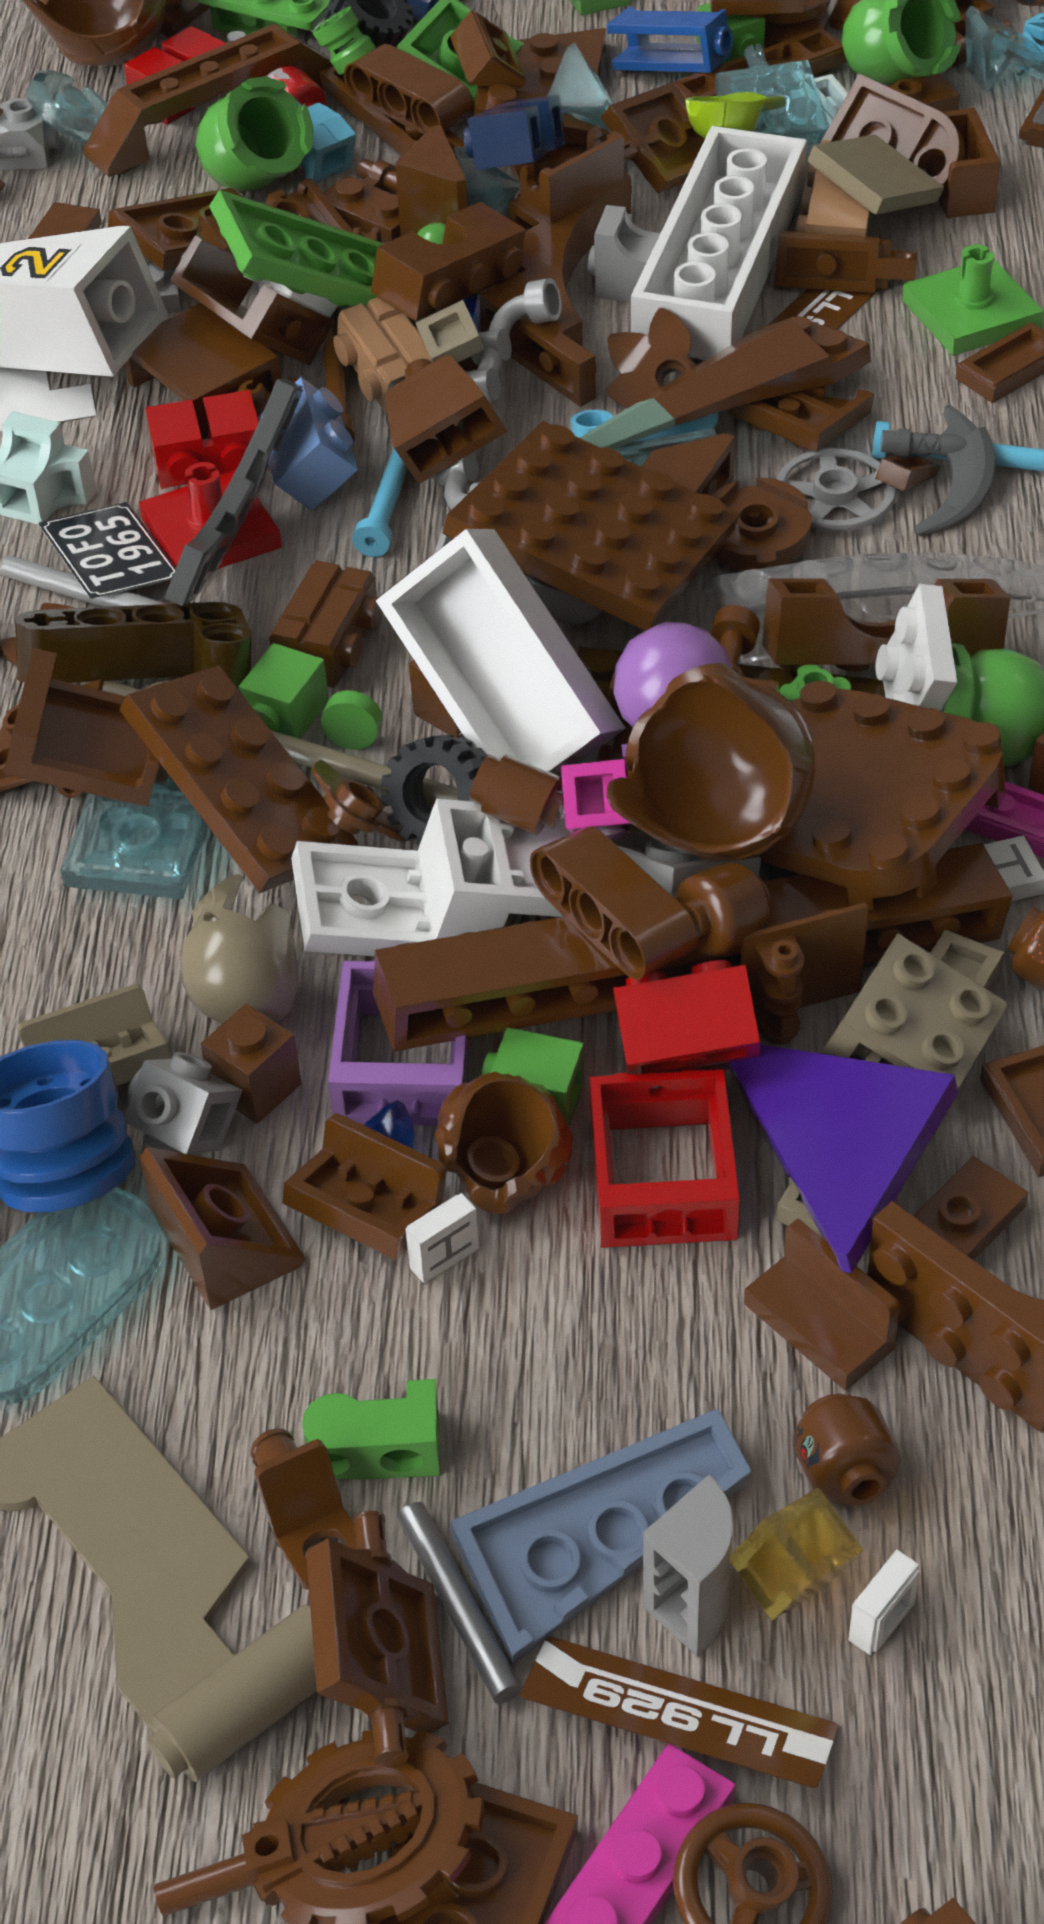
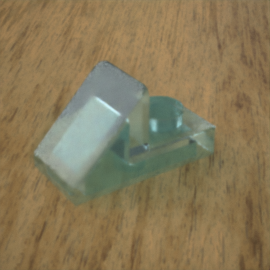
M969 7L965 13L967 68L984 91L988 92L1006 68L1018 76H1022L1026 71L1040 80L1044 78V53L1034 41L975 7Z

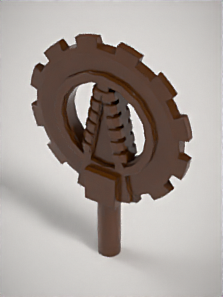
M373 1730L362 1731V1740L351 1742L338 1748L334 1741L306 1757L309 1765L292 1780L284 1776L265 1800L267 1808L270 1809L266 1821L253 1823L252 1831L242 1834L243 1854L154 1884V1894L162 1916H166L254 1885L261 1901H264L267 1906L270 1904L274 1906L281 1902L286 1907L281 1913V1917L288 1924H371L395 1914L399 1922L428 1906L430 1902L427 1895L443 1880L453 1883L472 1857L470 1850L465 1848L470 1833L482 1831L484 1820V1802L482 1797L471 1798L468 1787L479 1781L477 1775L463 1753L451 1759L444 1753L447 1747L445 1739L418 1730L412 1738L406 1737V1746L409 1753L408 1761L393 1767L381 1766V1763L378 1765L375 1763ZM386 1785L406 1790L401 1792L399 1796H396L395 1793L384 1795L380 1800L378 1797L367 1798L364 1803L361 1800L348 1802L347 1806H344L343 1803L337 1804L339 1801L363 1789ZM413 1833L412 1839L394 1857L367 1870L343 1873L341 1871L345 1868L347 1870L359 1865L358 1861L362 1859L365 1862L375 1857V1852L380 1850L382 1853L392 1848V1843L396 1842L399 1844L407 1840V1836Z

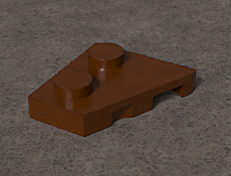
M826 386L734 407L728 410V414L748 422L755 429L767 430L790 440L801 449L818 452L871 413L874 394L869 391L858 390L857 397L852 400L825 397Z

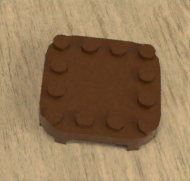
M815 681L805 685L800 691V698L790 703L802 716L812 739L815 754L813 788L805 811L792 832L773 848L758 855L761 857L760 862L847 887L849 906L866 902L868 910H874V898L895 896L914 888L916 894L923 898L938 885L936 864L981 808L987 805L999 809L1006 790L1000 729L992 723L976 722L969 718L886 698L882 695L836 689L832 683L827 681Z

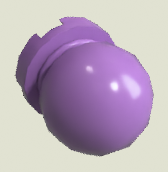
M676 622L661 623L631 639L615 666L613 693L621 716L634 727L639 717L647 709L652 708L665 693V689L672 679L694 667L712 663H723L732 668L726 648L705 629ZM627 744L621 745L624 759Z

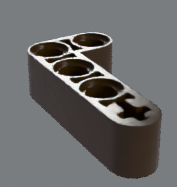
M195 602L185 604L184 606L174 603L47 609L24 612L15 619L17 676L24 681L33 648L57 653L51 679L68 683L92 682L99 679L110 681L183 677L219 665L238 688L251 671L252 631L242 610L230 603Z

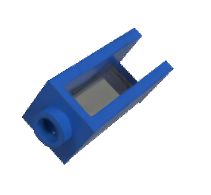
M629 6L606 24L607 34H627L628 48L612 60L613 70L711 73L731 56L733 35L727 25L726 9H721L719 12L640 11Z

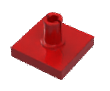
M210 462L195 463L186 469L187 486L139 501L141 519L175 567H177L185 545L200 532L210 518L236 470L220 475L216 466ZM256 497L244 523L217 570L282 548L280 530L258 497Z

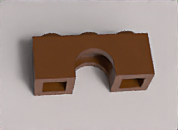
M482 202L474 204L447 216L442 244L430 242L412 231L378 246L371 293L413 320L418 321L517 275L523 261L522 249L526 229Z

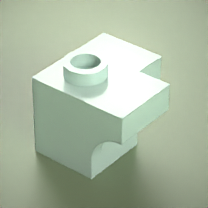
M12 411L2 423L0 515L38 524L39 522L46 521L54 511L61 507L72 504L87 505L96 493L89 450L64 444L60 422Z

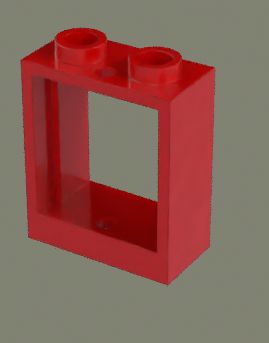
M684 1069L678 1072L617 1073L611 1076L590 1077L591 1129L601 1248L738 1240L739 1191L724 1069ZM707 1124L713 1179L629 1184L614 1183L610 1130Z

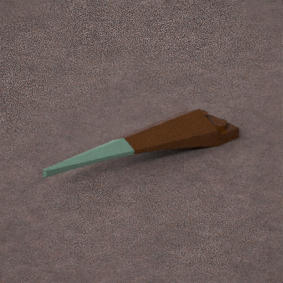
M791 317L784 321L756 329L580 438L598 447L615 450L650 435L713 413L792 392L832 385L871 362L870 345L868 342L849 336L843 331L833 330L812 322L806 317Z

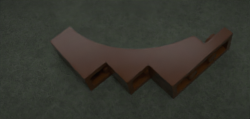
M625 172L624 185L552 224L518 204V197L509 201L510 220L526 229L522 249L523 261L517 275L499 282L496 286L479 294L481 332L489 331L496 312L506 302L524 294L525 286L528 282L547 278L555 281L559 288L562 302L559 319L535 324L526 315L517 320L509 333L512 346L511 358L579 407L596 399L597 366L595 355L583 347V321L572 306L566 288L574 269L594 245V233L606 205L626 207L627 214H631V176Z

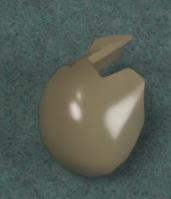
M235 874L219 882L209 893L203 896V899L197 903L198 906L192 910L194 926L180 950L182 983L190 1001L204 1015L220 1024H223L246 1003L278 1024L291 1013L298 990L296 948L287 910L275 904L266 906L256 920L232 911L243 879L242 875ZM213 917L218 919L217 921H212Z

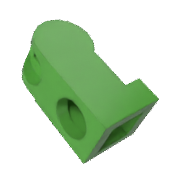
M436 1379L407 1380V1398L357 1401L347 1394H327L311 1402L304 1412L302 1427L305 1444L316 1439L322 1440L327 1448L335 1479L364 1480L440 1476L439 1407Z

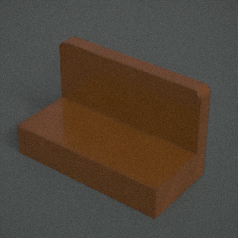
M796 1219L787 1226L784 1257L745 1288L744 1305L846 1391L895 1349L900 1304L894 1296L857 1266L852 1273L842 1272L828 1242L800 1219Z

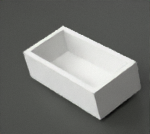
M495 529L464 530L376 600L464 737L473 741L471 746L473 749L482 748L487 755L491 754L498 758L508 754L560 777L562 776L561 766L578 764L600 748V746L626 729Z

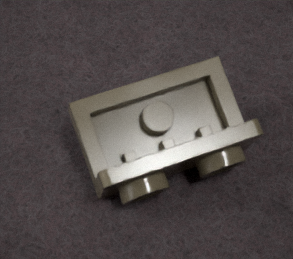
M133 984L23 1021L17 1027L23 1048L53 1040H81L97 1044L108 1055L116 1086L121 1084L130 1086L133 1077L142 1068L144 1060L172 1059L168 1043L152 1020L144 990L139 984Z

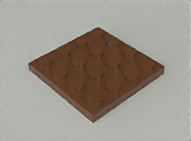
M542 421L447 514L442 534L454 539L466 529H495L522 572L646 631L657 624L734 532L740 512L725 506L714 496L699 494L675 483L665 473L649 471L624 459L619 452L613 449L598 447L575 436L571 430L564 426Z

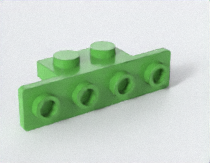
M330 0L189 1L210 6L214 30L226 33L242 31L245 35H249L276 24L298 37V28L313 30L325 18L326 8Z

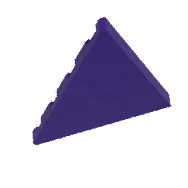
M760 1044V1057L728 1062L725 1065L727 1069L730 1068L756 1120L760 1121L769 1137L771 1147L788 1177L791 1176L799 1190L803 1203L820 1234L825 1236L835 1254L841 1271L852 1273L871 1242L873 1218L891 1201H895L958 1095L955 1075Z

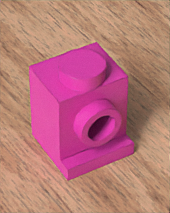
M625 759L561 766L566 830L573 833L586 826H594L603 834L629 832L628 825L632 824L610 807L606 797L609 782L616 778L628 777Z

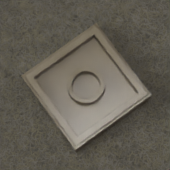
M876 134L813 145L807 160L814 168L875 215L938 202L944 188L943 185Z

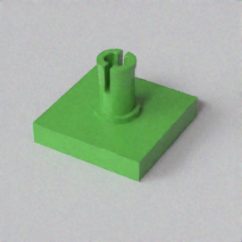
M974 244L965 247L961 253L962 266L907 282L903 285L902 301L952 356L995 343L1030 322L1042 328L1044 310L994 259V253L990 252V249L984 245Z

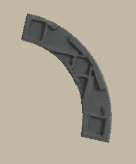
M287 379L276 380L253 437L226 491L200 532L185 545L164 597L165 599L181 606L190 603L204 588L207 571L212 573L219 567L263 485L264 479L262 476L272 450L278 452L304 391L302 389L303 386Z

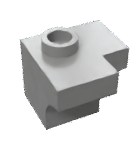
M606 205L594 233V245L590 249L588 258V275L595 277V298L631 302L633 290L660 236V233L645 231L634 225L632 214H627L626 207Z

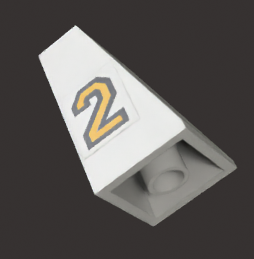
M117 226L0 243V367L113 377L133 355V351L168 315L131 226Z

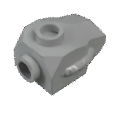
M15 98L1 103L0 108L3 109V114L0 116V169L48 168L51 149H59L60 145L57 120L51 119L46 106L33 98Z

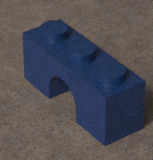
M559 95L501 103L468 118L469 127H466L464 130L465 150L469 158H474L476 170L535 162L545 156V151L557 150L566 145Z

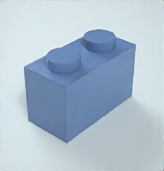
M300 377L295 383L303 386L302 389L304 391L278 452L272 450L268 463L274 484L313 511L351 477L358 468L351 449L353 439L345 429L341 416L343 412L342 404L327 388L321 387L318 390ZM263 412L257 417L258 422L260 421Z

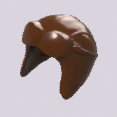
M22 0L34 17L54 39L56 45L68 60L79 65L103 66L105 68L125 64L149 50L151 43L156 39L161 30L167 7V0Z
M712 663L697 666L674 677L667 685L665 693L653 707L647 709L636 721L630 734L625 754L628 769L632 773L627 778L620 777L609 782L606 797L610 807L621 817L667 845L687 851L706 860L736 862L749 859L777 845L792 832L803 815L810 799L815 777V754L812 739L800 713L779 692L751 678L740 676L727 664Z

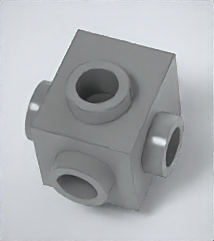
M175 1052L172 1059L144 1060L142 1068L135 1074L128 1089L129 1104L125 1112V1119L128 1125L145 1133L143 1141L153 1148L185 1154L220 1151L243 1090L210 1074L212 1065L207 1061L190 1054Z

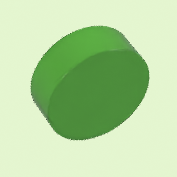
M341 691L331 696L321 716V727L325 735L336 745L352 750L364 749L373 744L383 722L382 711L377 703L369 696L357 691Z

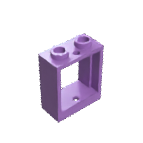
M375 960L343 961L328 1079L332 1115L339 1113L360 1124L438 1126L437 1119L442 1102L456 1086L468 1083L472 1037L466 1038V1035L456 1037L455 1041H451L449 1064L357 1062L362 1015H380L373 995Z

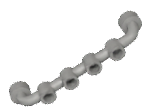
M547 278L528 282L525 286L524 294L506 302L496 312L489 331L478 333L485 350L471 356L474 363L479 365L478 370L466 373L483 391L489 403L497 400L500 396L501 384L498 373L501 362L507 361L511 357L512 346L509 333L514 323L526 315L535 324L559 319L562 309L561 295L553 279ZM477 450L436 474L439 483L445 486L444 498L451 510L480 483H473L469 488L468 494H466L468 482H474L478 476Z

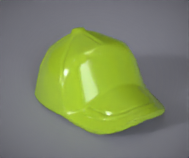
M739 92L724 96H694L685 99L689 121L694 131L704 139H706L711 126L754 132L761 113L783 108L787 103L786 99L782 96L766 97L754 92Z

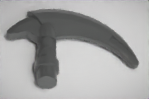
M951 405L945 406L943 415L948 428L941 435L913 433L910 429L899 428L898 431L882 430L880 452L896 453V456H908V454L912 453L922 455L939 454V456H947L951 464L952 484L948 496L933 515L915 526L914 533L918 536L942 531L967 518L982 503L992 483L995 469V453L989 432L986 427L977 428L964 414Z

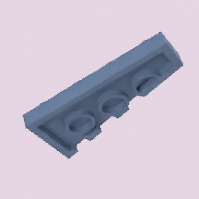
M718 1408L450 1521V1533L511 1665L643 1564V1532L710 1474L720 1485L727 1499L749 1482L751 1469Z

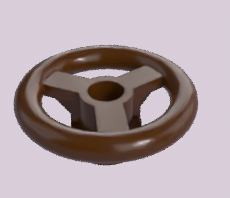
M732 1804L705 1815L689 1830L683 1839L675 1860L673 1885L676 1904L685 1924H715L702 1904L698 1889V1870L704 1853L714 1861L729 1879V1894L735 1902L730 1924H758L759 1917L765 1911L778 1908L793 1892L809 1890L807 1908L799 1924L828 1923L833 1902V1885L827 1860L810 1832L788 1814L762 1804ZM740 1828H753L771 1833L784 1841L794 1851L800 1862H796L792 1852L783 1843L775 1839L759 1837L746 1842L741 1848H738L726 1832ZM752 1870L760 1873L767 1882L768 1891L760 1892L752 1888L747 1880L746 1871Z

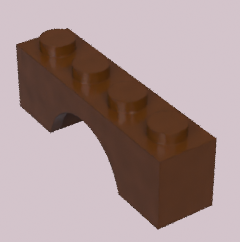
M768 578L762 646L775 665L797 672L801 666L809 664L835 665L839 669L853 672L866 671L870 668V665H876V658L880 647L883 644H888L895 631L896 619L882 623H871L849 616L844 612L840 597L825 578ZM937 579L934 585L943 587L951 643L964 645L970 657L981 650L1004 648L1011 597L994 579Z

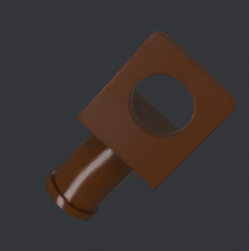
M275 1428L258 1436L252 1444L250 1455L254 1459L252 1461L256 1466L254 1471L275 1541L303 1588L309 1590L307 1558L305 1557L306 1550L316 1541L329 1537L342 1539L346 1546L357 1550L355 1527L343 1507L329 1454L322 1440L316 1439L297 1448L290 1432L285 1429Z

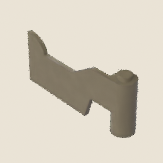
M94 1375L0 1437V1510L20 1511L38 1504L111 1594L117 1682L124 1698L153 1733L147 1739L148 1744L161 1766L172 1778H176L184 1772L191 1780L197 1782L317 1692L310 1606L303 1604L235 1655L208 1625L209 1619L251 1564L249 1555Z

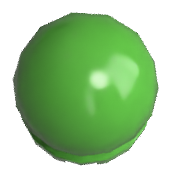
M955 0L859 1L852 7L843 27L841 43L847 65L858 75L861 74L883 85L894 84L900 79L929 77L944 72L953 65L961 47V44L954 45L956 37L954 23L961 21L960 12Z
M266 76L250 78L228 93L226 97L221 98L208 108L198 126L195 146L202 168L219 186L232 188L239 193L265 189L279 177H284L301 164L304 156L311 151L314 127L309 110L305 104L299 106L295 98L284 90L288 85L283 81Z
M951 643L957 684L941 712L969 718L976 722H988L996 725L1000 729L1004 767L1017 766L1031 758L1034 753L1035 740L1044 733L1043 667L1038 661L1013 650L1004 648L981 650L970 657L964 645Z

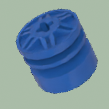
M53 1040L26 1046L0 1057V1198L8 1207L24 1212H54L77 1207L110 1192L125 1181L134 1168L135 1150L131 1138L127 1135L125 1115L117 1108L118 1090L107 1053L97 1044L81 1040Z

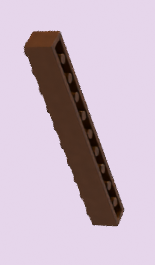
M983 843L949 848L936 864L938 885L923 898L916 894L915 888L895 896L874 898V910H868L863 965L879 962L897 933L928 953L932 952L944 930L979 943L1001 939L1013 895ZM803 874L763 881L770 892L772 903L768 926L780 925L815 916L830 909L849 907L847 887ZM563 916L376 949L373 995L392 1049L396 1052L455 1041L456 1037L466 1035V1038L503 1032L506 1031L507 1027L519 1029L616 1011L617 1007L613 988L626 986V979L629 976L622 972ZM741 947L721 956H707L694 951L690 955L655 972H663L667 979L692 974V967L709 961L726 960L730 962L731 967L741 966Z

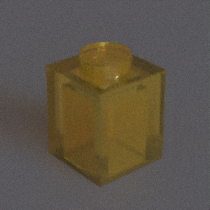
M818 1487L764 1519L731 1554V1563L767 1615L774 1621L825 1589L864 1550Z

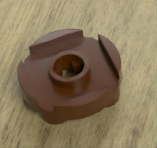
M756 478V486H746L739 489V481L722 486L711 495L718 498L725 506L740 512L734 532L713 556L719 562L732 568L748 570L752 576L757 578H770L779 573L781 566L791 563L802 555L811 541L812 514L808 511V501L799 489L789 483L772 478ZM761 521L767 522V525H766V526H763V527H750V526H747V525H757V524L760 523Z

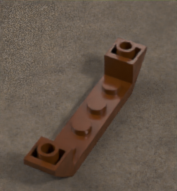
M270 25L117 89L83 148L84 156L108 177L126 173L132 167L149 160L145 126L161 123L167 117L187 108L201 106L206 100L227 91H232L250 78L263 77L271 71L284 66H293L301 69L321 88L320 71L333 66L330 62L331 59L278 25Z

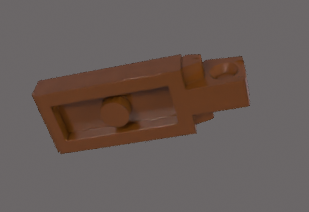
M779 231L774 286L875 293V289H887L889 279L914 281L917 267V252L892 250V241L880 240L878 237Z

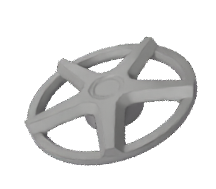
M826 448L818 452L809 451L786 463L776 476L777 480L789 483L799 489L805 497L815 498V502L809 509L810 514H812V529L841 532L857 530L869 525L877 527L880 525L883 517L892 509L896 500L897 489L875 479L877 471L857 478L856 474L850 469L837 465L836 457H843L863 462L878 471L880 465L878 460L854 450ZM819 458L820 470L815 474L814 482L787 479L788 473L796 466ZM883 484L887 485L886 496L876 509H872L858 497L859 493ZM835 508L845 509L857 516V518L846 520L823 519Z

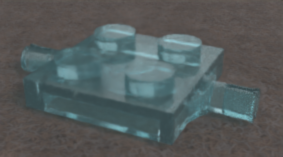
M756 44V50H754L753 45H750L744 51V56L749 66L748 69L716 73L715 89L717 96L739 92H754L766 97L782 96L786 99L785 107L761 113L754 132L806 139L807 145L820 144L829 128V123L808 60L769 65L766 61L764 48Z

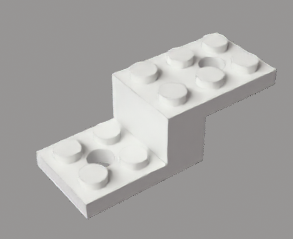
M436 799L418 851L297 841L291 859L304 950L308 952L375 956L376 949L456 936L466 932L504 927L509 913L563 917L538 890L530 871L529 860L531 853L536 849L571 834V832L566 830L565 810L554 829L545 826L541 833L536 836L482 813V805L475 802ZM350 895L364 896L371 905L359 904Z

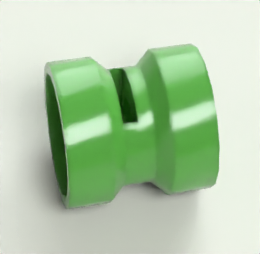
M347 7L334 14L312 32L320 46L327 47L330 51V62L338 74H343L345 67L349 63L376 48L370 37L360 32L357 27L359 20L351 7Z

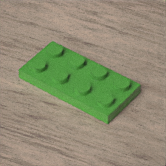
M222 190L217 192L209 205L220 227V233L226 239L236 260L238 269L246 277L254 281L267 280L284 285L297 294H305L307 292L320 296L340 307H346L347 305L353 307L361 303L365 306L369 300L377 298V296L371 293L377 247L384 243Z

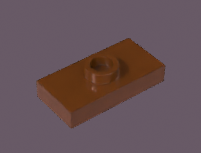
M973 1156L913 1216L974 1260L1026 1207L1029 1192Z

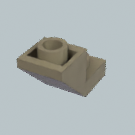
M463 299L416 321V326L432 362L443 356L451 355L458 363L485 350Z

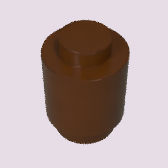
M488 754L476 774L470 791V801L482 805V813L536 836L541 833L545 826L554 829L564 812L563 792L560 791L562 777L508 754H505L502 758Z

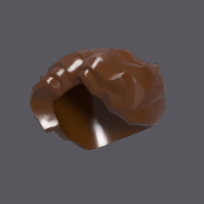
M495 1071L479 1076L469 1083H462L456 1086L442 1102L435 1133L439 1148V1160L445 1165L447 1171L458 1175L460 1181L465 1185L466 1192L470 1195L469 1199L475 1206L488 1213L501 1215L510 1213L520 1202L535 1197L546 1186L557 1183L566 1171L573 1150V1133L566 1124L565 1116L556 1104L554 1096L543 1085L531 1083L519 1075L512 1076L508 1073L503 1075Z

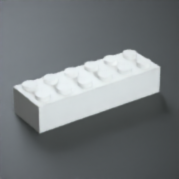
M711 126L631 295V332L648 335L655 312L658 308H664L676 315L687 327L691 336L689 357L706 361L742 338L777 256L779 231L788 230L803 195L805 186L806 139Z

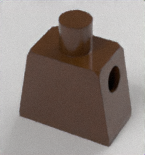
M451 355L443 356L433 363L428 359L412 361L405 369V379L389 388L385 394L393 447L418 484L507 432L483 391Z

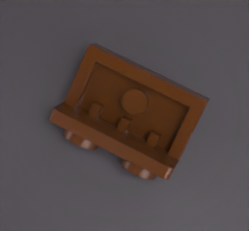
M334 1113L325 1122L323 1149L284 1182L282 1204L397 1260L408 1249L406 1238L407 1226L442 1204L447 1169L443 1163L339 1113Z

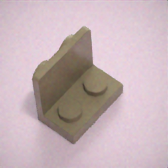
M897 933L820 1054L850 1058L853 1053L864 1060L871 1049L896 1066L953 1074L956 1078L957 1088H959L1005 1011L1007 1003L1002 998Z

